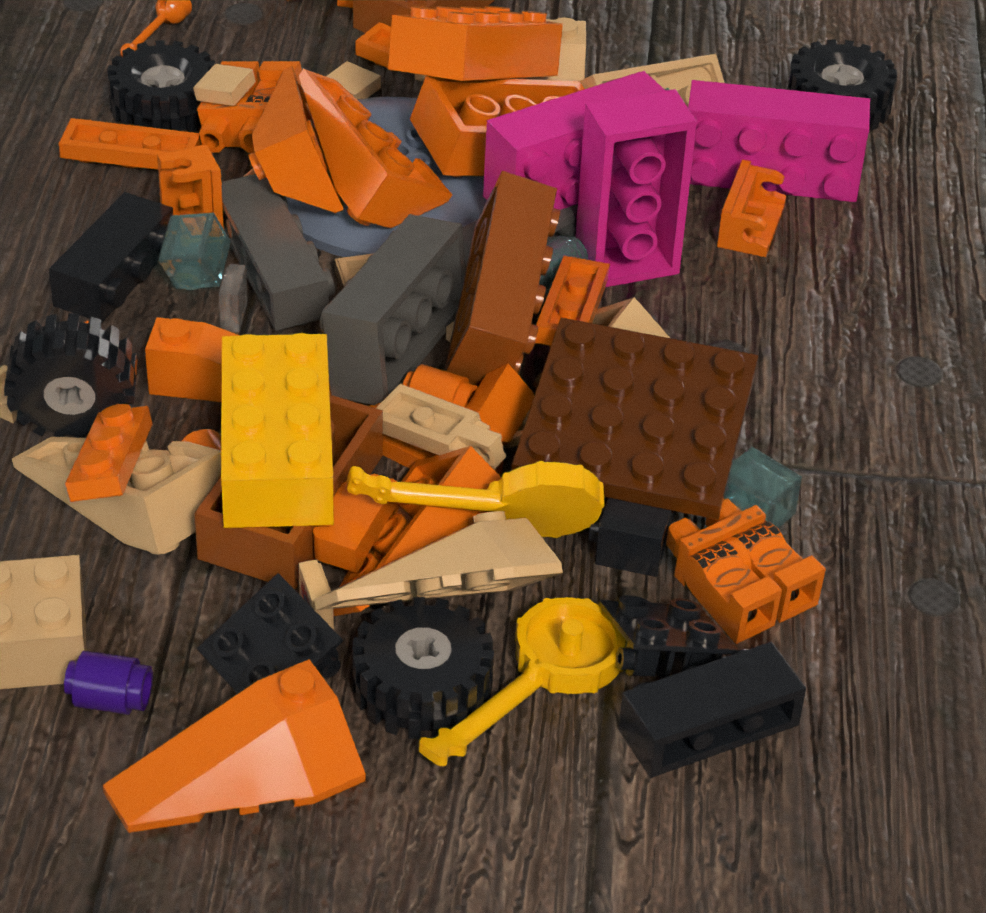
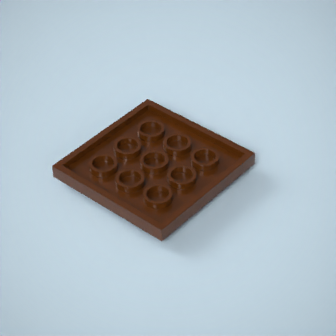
M561 317L512 463V470L534 464L538 461L582 465L593 473L600 482H603L604 497L719 520L757 370L759 355Z

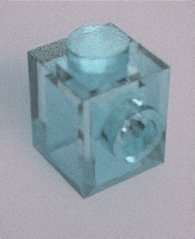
M214 213L171 215L158 261L176 289L196 290L198 288L220 287L231 241Z
M751 447L733 461L724 500L728 498L742 511L757 505L766 514L765 521L771 522L779 528L796 514L802 476Z

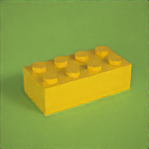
M297 333L293 335L245 334L241 336H222L221 486L224 528L334 525L327 334Z

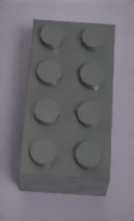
M409 214L397 229L390 233L388 239L368 258L367 262L355 276L347 281L345 287L330 304L324 307L320 317V329L322 333L327 334L331 395L370 405L381 403L399 384H403L407 373L416 370L446 333V326L455 321L465 275L461 223Z

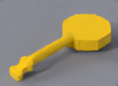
M538 461L534 464L505 472L499 481L491 482L487 490L412 482H391L386 476H371L365 473L362 468L356 466L350 468L347 476V491L349 493L368 495L379 504L396 502L490 512L505 511L506 520L527 518L541 537L559 538L590 528L591 524L598 520L602 508L605 506L603 482H600L593 473L582 465Z
M565 597L543 599L542 602L530 608L521 618H518L516 622L515 655L518 663L517 669L522 674L452 729L440 728L436 738L422 737L419 740V752L438 766H446L449 756H465L468 744L540 687L554 694L557 692L564 694L597 693L599 689L608 685L620 672L624 671L617 669L616 652L619 647H625L626 641L599 605L592 602L589 598Z

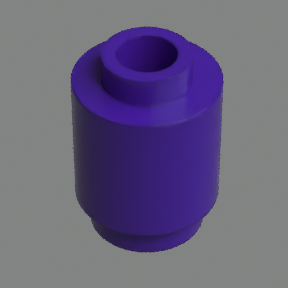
M84 650L77 661L71 660L67 666L64 678L65 694L72 695L74 707L129 715L132 710L144 711L146 709L152 690L153 670L149 665L140 664L138 658Z

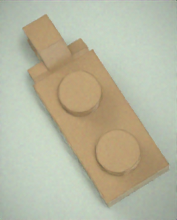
M399 384L376 407V409L383 410V434L437 455L472 446L493 469L506 458L501 441L502 435L489 430L490 426L482 422L479 413L402 384Z

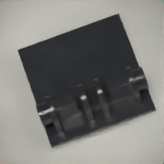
M277 573L197 649L239 694L256 681L308 659L311 660L324 678L333 677L341 667V663L338 660L339 653L336 648L344 640Z
M624 595L619 598V601L599 600L598 602L599 607L627 641L626 647H619L616 652V666L619 670H625L628 676L655 677L657 673L659 677L666 678L671 672L674 675L691 666H701L727 657L726 654L733 655L738 653V649L722 632V629L707 615L702 606L694 601L677 598L672 599L670 604L650 603L641 597Z

